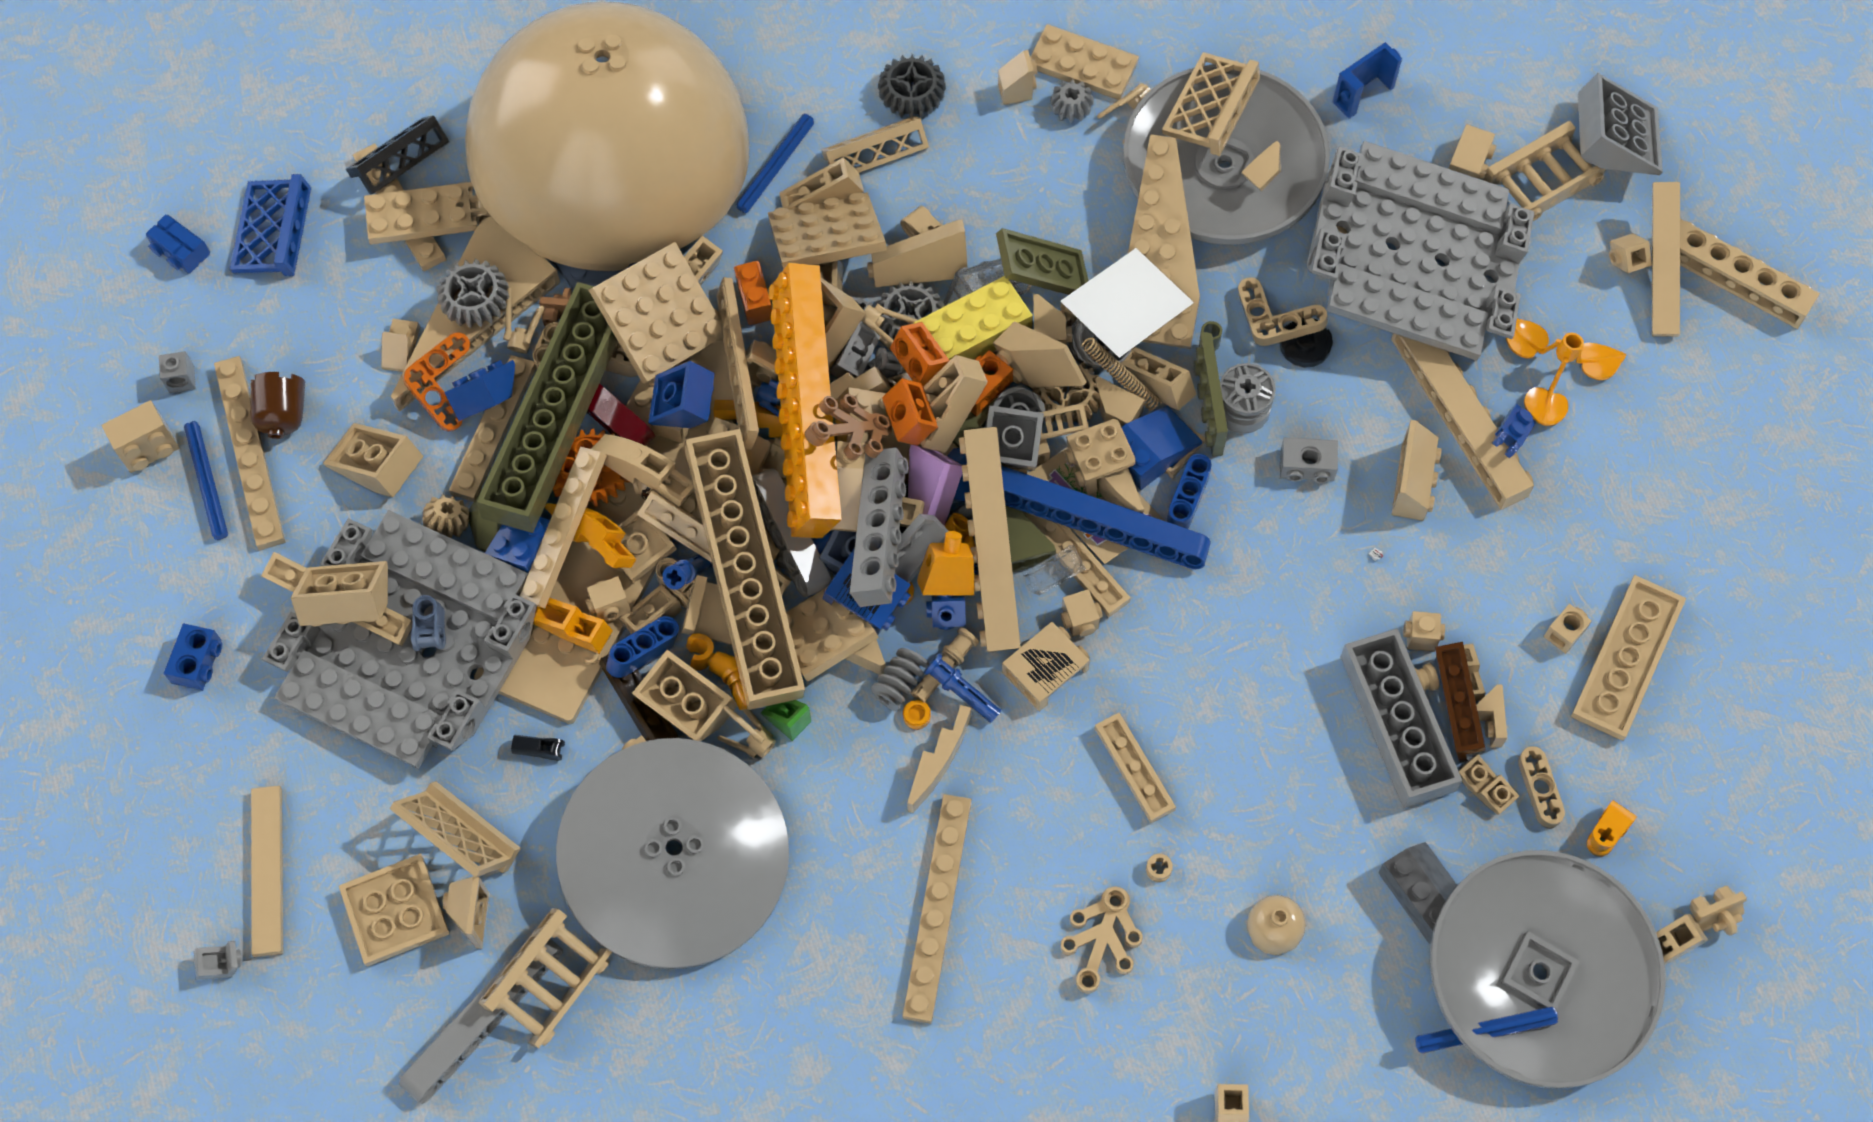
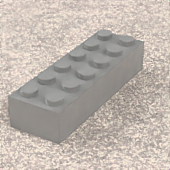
M1398 628L1345 644L1340 656L1402 807L1406 808L1456 792L1462 782L1461 776Z

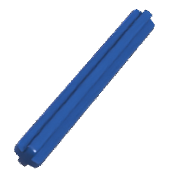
M803 114L736 202V208L743 213L749 212L814 125L812 116Z
M192 421L184 425V430L210 530L215 540L224 539L228 536V531L203 436L198 422Z
M1547 1007L1479 1022L1478 1024L1481 1028L1472 1029V1031L1477 1035L1488 1033L1491 1037L1505 1036L1555 1025L1558 1023V1014L1554 1007ZM1452 1029L1423 1034L1415 1038L1416 1048L1422 1054L1464 1045Z

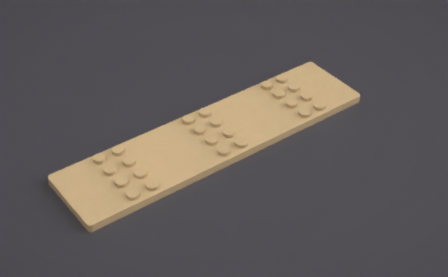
M717 340L672 367L674 368L685 362L692 361L715 373L708 422L689 428L683 443L655 434L656 437L646 445V447L675 462L674 469L687 478L690 476V470L685 453L686 439L708 435L714 422L713 409L715 400H734L725 346L721 340ZM655 378L644 384L640 380L626 404V407L644 421L651 430V424L648 423ZM751 383V388H752V392H753V390L755 389L756 385H754V384ZM729 419L725 421L736 424L737 419ZM624 482L626 490L617 489V498L609 495L607 496V504L600 499L598 500L597 507L591 501L588 502L586 508L597 511L619 525L640 509L645 500L641 495H636L633 483ZM666 534V536H667V537L671 540V542H672V540H673L674 538H672L671 536H669L668 534ZM572 541L549 598L576 606L582 613L590 615L585 601L590 598L587 587L599 581H606L618 576L631 609L640 602L656 572V566L633 583L622 568H612L604 561L605 558L597 550L593 549L588 542L577 543ZM620 617L614 621H606L613 632L600 654L568 642L533 624L530 639L498 694L567 724L574 723L602 672V668L599 665L600 659L609 655L611 647L618 642L626 627L620 621ZM483 668L477 669L474 675L475 680L482 677L484 673Z

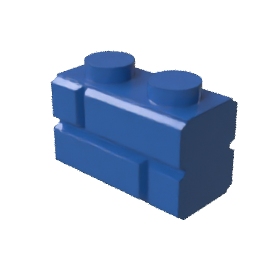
M165 214L157 222V225H154L146 233V237L150 242L148 245L150 250L159 257L162 254L166 256L167 262L177 271L182 268L187 273H191L199 266V263H202L210 255V251L203 240L169 215Z

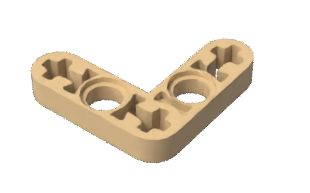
M1250 277L1243 279L1239 283V298L1253 339L1258 345L1269 346L1319 332L1327 326V311L1320 305H1311L1272 316L1260 281ZM1248 288L1254 291L1255 299L1251 300L1250 294L1247 291ZM1255 307L1264 309V313L1260 316H1254L1250 311ZM1316 315L1320 320L1315 321L1312 316ZM1302 318H1304V323H1305V325H1303V326H1302V320H1301ZM1288 321H1294L1297 323V327L1287 330L1283 327V324ZM1277 325H1278V328H1279V332H1278V333H1276V328H1275V326H1277ZM1261 330H1266L1268 335L1264 336Z

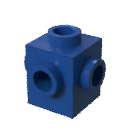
M932 595V601H926L927 618H932L933 628L938 627L941 630H950L954 627L966 626L965 595Z

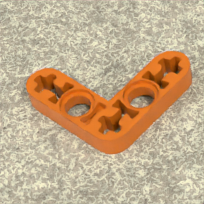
M460 332L453 333L410 365L403 375V382L438 426L447 432L457 430L463 420L458 421L456 417L454 420L456 425L453 426L451 423L446 425L444 423L446 419L444 413L441 411L437 415L434 412L440 409L446 402L448 407L444 410L448 415L454 413L443 389L434 379L468 352L470 341L465 334ZM452 339H455V341L462 340L464 343L461 346L463 351L455 349L450 354L454 359L450 360L448 354L441 347L444 346L445 350H448L453 345ZM431 355H441L444 359V365L441 368H433L429 363ZM411 371L415 374L418 372L422 374L420 381L424 386L427 382L431 384L421 394L417 391L421 389L420 384L417 381L412 383L409 380ZM427 392H437L440 395V403L434 406L429 405L425 399Z

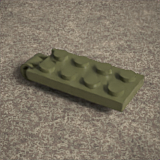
M1209 321L1203 324L1201 328L1199 347L1196 348V360H1194L1193 365L1195 376L1200 378V384H1197L1199 400L1203 399L1204 407H1201L1202 423H1207L1208 431H1205L1206 447H1211L1212 456H1223L1228 429L1215 351L1220 346L1222 327L1217 322Z

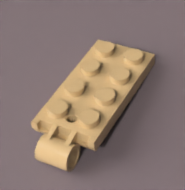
M471 182L364 196L370 245L475 231L477 224L480 225L483 219L491 215L484 208L477 195L473 196V185Z

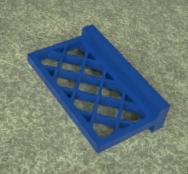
M291 174V179L248 181L230 265V271L233 274L281 272L284 276L295 275L311 193V186L302 174ZM282 188H289L288 193L280 200L275 196ZM255 189H265L267 191L256 201L253 199ZM273 197L276 203L264 211L261 206ZM280 208H283V216L274 222L271 216ZM259 209L263 214L253 222H250V214ZM268 219L272 225L260 233L256 228ZM278 229L280 232L279 238L270 244L266 238ZM254 230L258 236L246 245L244 243L245 237ZM264 241L268 247L256 256L251 250ZM274 252V264H263L261 262ZM248 253L254 257L246 265H240V260Z

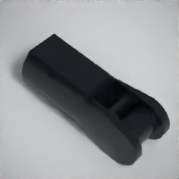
M514 735L511 752L517 755L560 761L562 760V755L560 754L561 747L565 746V741L557 738ZM543 746H550V750L543 751Z

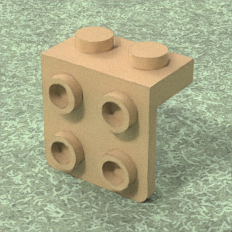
M1111 419L1066 436L1068 449L1064 450L1069 465L1074 464L1077 470L1074 472L1076 482L1079 488L1084 486L1087 495L1098 492L1096 479L1135 464V456L1119 421L1116 419Z

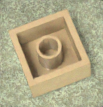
M151 400L101 425L114 451L130 473L142 470L150 463L160 458H166L174 451L180 449L169 427Z

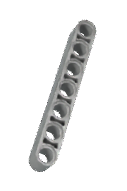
M551 938L544 945L550 955L557 960L560 958L563 949ZM513 957L401 1077L399 1085L420 1104L427 1102L508 1015L503 1009L498 1010L495 1008L493 1012L488 1011L478 1002ZM533 960L526 970L528 971L527 975L538 982L549 969L540 961L535 962ZM514 984L507 994L510 995L509 999L517 1005L529 991L520 984L518 986Z

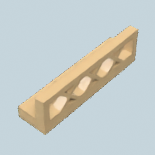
M913 116L823 148L821 152L829 165L834 163L835 159L846 157L852 160L850 164L853 167L855 163L860 164V166L854 168L858 172H862L929 148L921 118ZM917 130L921 144L913 147L905 144L904 142L908 134ZM902 136L900 141L895 138ZM888 140H893L899 143L895 152L890 155L881 152L884 143ZM879 144L877 149L872 147L874 145ZM902 146L907 147V149L900 151ZM868 148L875 153L871 162L864 164L857 159L861 150ZM855 153L853 158L848 155Z

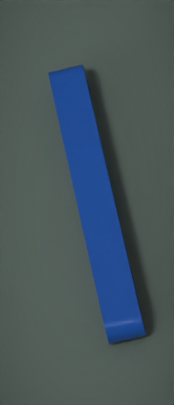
M1001 465L1006 506L1187 568L1201 569L1205 566L1211 541L1201 533Z

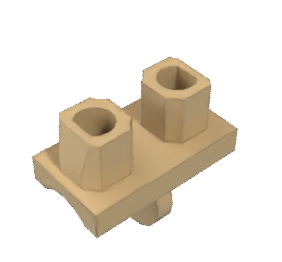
M1726 885L1714 892L1713 898L1716 903L1710 905L1702 896L1691 900L1690 911L1703 932L1713 928L1715 932L1724 930L1727 935L1737 933L1736 924L1743 921L1741 916L1745 912L1743 903L1747 901V897L1743 892L1735 894Z

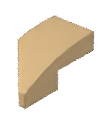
M1278 141L1265 149L1242 171L1243 176L1261 192L1281 172V145Z

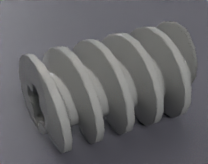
M906 648L897 650V657H893L890 660V665L884 668V674L879 675L878 683H874L871 687L874 696L884 706L893 711L899 710V707L894 703L895 700L900 703L905 701V698L900 693H911L907 683L917 685V680L913 675L919 677L924 675L919 667L926 668L929 665L924 657Z

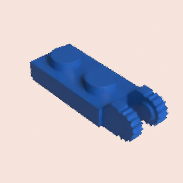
M1516 404L1508 412L1496 431V437L1492 444L1497 447L1504 442L1508 446L1505 452L1508 458H1511L1519 450L1536 424L1531 413Z

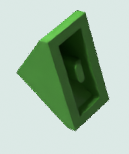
M797 700L766 706L761 712L763 717L792 741L811 723L809 707Z

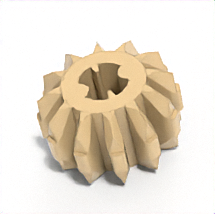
M443 494L439 499L432 497L423 509V526L449 538L453 535L460 537L468 527L469 508L465 507L463 500L456 501L454 495L451 498H446Z

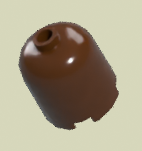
M279 372L256 374L255 380L252 379L250 385L251 422L258 431L268 434V437L272 439H282L284 435L297 431L303 419L305 380L295 374H291V379L279 377Z

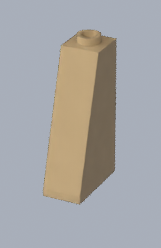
M963 219L886 246V251L872 253V262H867L868 277L874 278L875 287L899 285L900 282L904 285L909 284L910 281L912 283L968 278Z

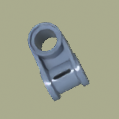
M429 595L420 596L414 601L412 606V647L414 651H421L422 648L429 647L444 649L446 644L445 610L433 597ZM433 606L431 614L424 616L426 608Z

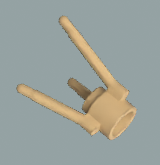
M1143 83L1139 84L1125 97L1100 112L1097 118H1102L1126 103L1135 109L1151 89Z
M511 287L506 290L509 293V299L506 300V321L503 339L508 341V349L526 354L528 353L533 333L544 311V306L537 308L527 330L516 327L514 331H511L512 297Z
M879 304L875 308L868 305L864 310L866 314L861 320L881 336L879 340L890 351V346L894 340L880 329L885 320L881 315L884 314L910 324L917 321V319L885 309Z
M726 706L724 710L750 733L746 740L749 747L722 735L718 736V740L747 753L753 759L757 755L764 758L776 743V740L773 739L774 735L765 729L751 710L744 709L742 711L757 729H753L736 712Z

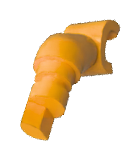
M696 633L689 636L686 648L691 653L697 652L701 654H694L690 667L696 671H701L709 666V670L722 678L723 682L729 686L739 710L748 709L735 656L720 651L713 653V642L704 634Z

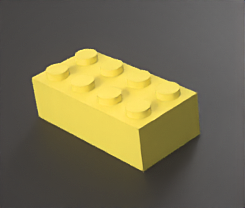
M1003 276L913 322V324L923 322L949 360L955 355L975 360L979 355L983 356L989 350L995 351L996 348L993 342L1014 321L1032 329L1033 315L1010 281Z

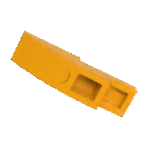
M547 503L544 508L553 515L557 504ZM586 508L573 541L577 543L588 542L593 549L597 550L605 558V563L612 568H632L637 560L621 543L626 533L606 516Z

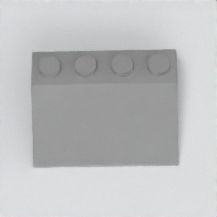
M1597 73L1578 92L1581 157L1587 163H1593L1601 169L1660 175L1663 173L1658 107Z

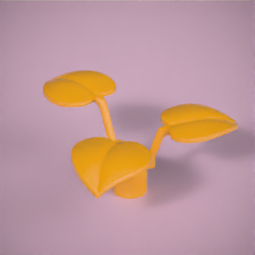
M1518 318L1514 337L1512 339L1506 338V342L1512 352L1526 359L1533 358L1537 352L1545 354L1557 347L1556 355L1562 363L1549 390L1535 387L1529 390L1524 398L1525 409L1531 413L1537 423L1543 426L1558 424L1568 412L1566 397L1553 393L1567 363L1576 359L1577 363L1582 364L1581 369L1585 375L1595 380H1607L1616 373L1626 357L1625 353L1597 343H1584L1583 338L1573 332L1565 334L1562 340L1556 339L1555 343L1547 346L1549 337L1543 327L1534 322Z

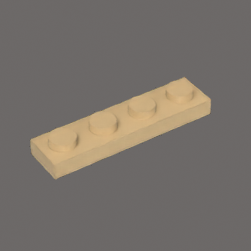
M1120 712L1095 724L1094 729L1149 822L1153 823L1176 810L1175 804Z

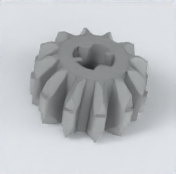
M1072 79L1069 84L1062 81L1060 86H1055L1050 104L1053 106L1052 111L1054 114H1059L1061 121L1069 118L1070 123H1072L1074 118L1082 121L1084 115L1089 116L1094 98H1092L1090 87H1084L1083 81L1076 84L1074 79Z

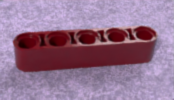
M599 383L586 413L610 434L614 433L615 436L635 441L644 446L650 443L656 437L650 427Z

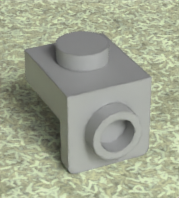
M229 941L226 946L196 948L194 950L196 980L232 977L238 967L241 966V951L236 950L235 941Z

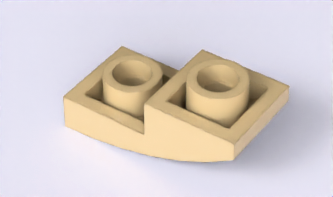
M1479 754L1474 755L1458 770L1462 783L1497 815L1501 814L1520 797L1501 774L1496 776Z

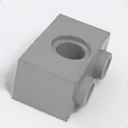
M1283 438L1280 449V478H1286L1294 482L1314 480L1318 483H1327L1335 480L1338 470V440ZM1309 459L1315 464H1307L1303 460Z

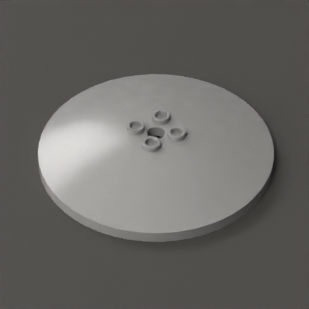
M1215 64L1203 67L1205 73L1217 69ZM1194 68L1176 73L1156 85L1138 103L1130 117L1124 138L1123 160L1127 179L1137 199L1139 197L1150 134L1170 137L1162 134V128ZM1231 70L1226 72L1228 79L1239 76L1241 72ZM1261 70L1260 79L1220 156L1211 154L1208 147L1176 138L1190 234L1192 239L1198 241L1234 245L1253 243L1278 235L1292 227L1310 211L1319 198L1327 178L1330 161L1329 141L1318 113L1298 90L1280 78ZM1222 75L1210 78L1209 81L1213 86L1224 82ZM1205 81L1193 86L1195 92L1208 88ZM1227 87L1215 93L1218 99L1228 96L1230 91ZM1211 94L1198 98L1201 105L1214 101ZM1194 100L1183 105L1185 112L1197 107ZM1216 107L1205 111L1209 119L1219 115L1220 110ZM1201 113L1188 118L1191 125L1204 120ZM1184 120L1176 122L1172 126V128L1177 130L1187 127ZM1208 126L1195 131L1196 135L1207 138L1210 132ZM1278 141L1281 145V172L1261 192L1243 176L1242 171L1265 149ZM1227 161L1231 166L1222 168L1217 163Z
M663 738L638 743L620 750L596 766L580 783L569 800L561 819L556 844V864L562 893L569 909L581 927L598 944L620 958L638 965L660 969H685L711 963L727 956L750 940L764 925L774 910L785 884L789 862V841L783 814L776 798L762 778L748 764L726 750L709 743L682 738ZM670 841H678L682 845V852L676 856L670 855L666 851V844Z

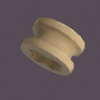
M1160 853L1151 856L1146 865L1147 876L1154 882L1166 881L1172 872L1173 864L1171 859ZM1156 862H1162V866L1166 865L1167 868L1163 870V874H1157V870H1152Z

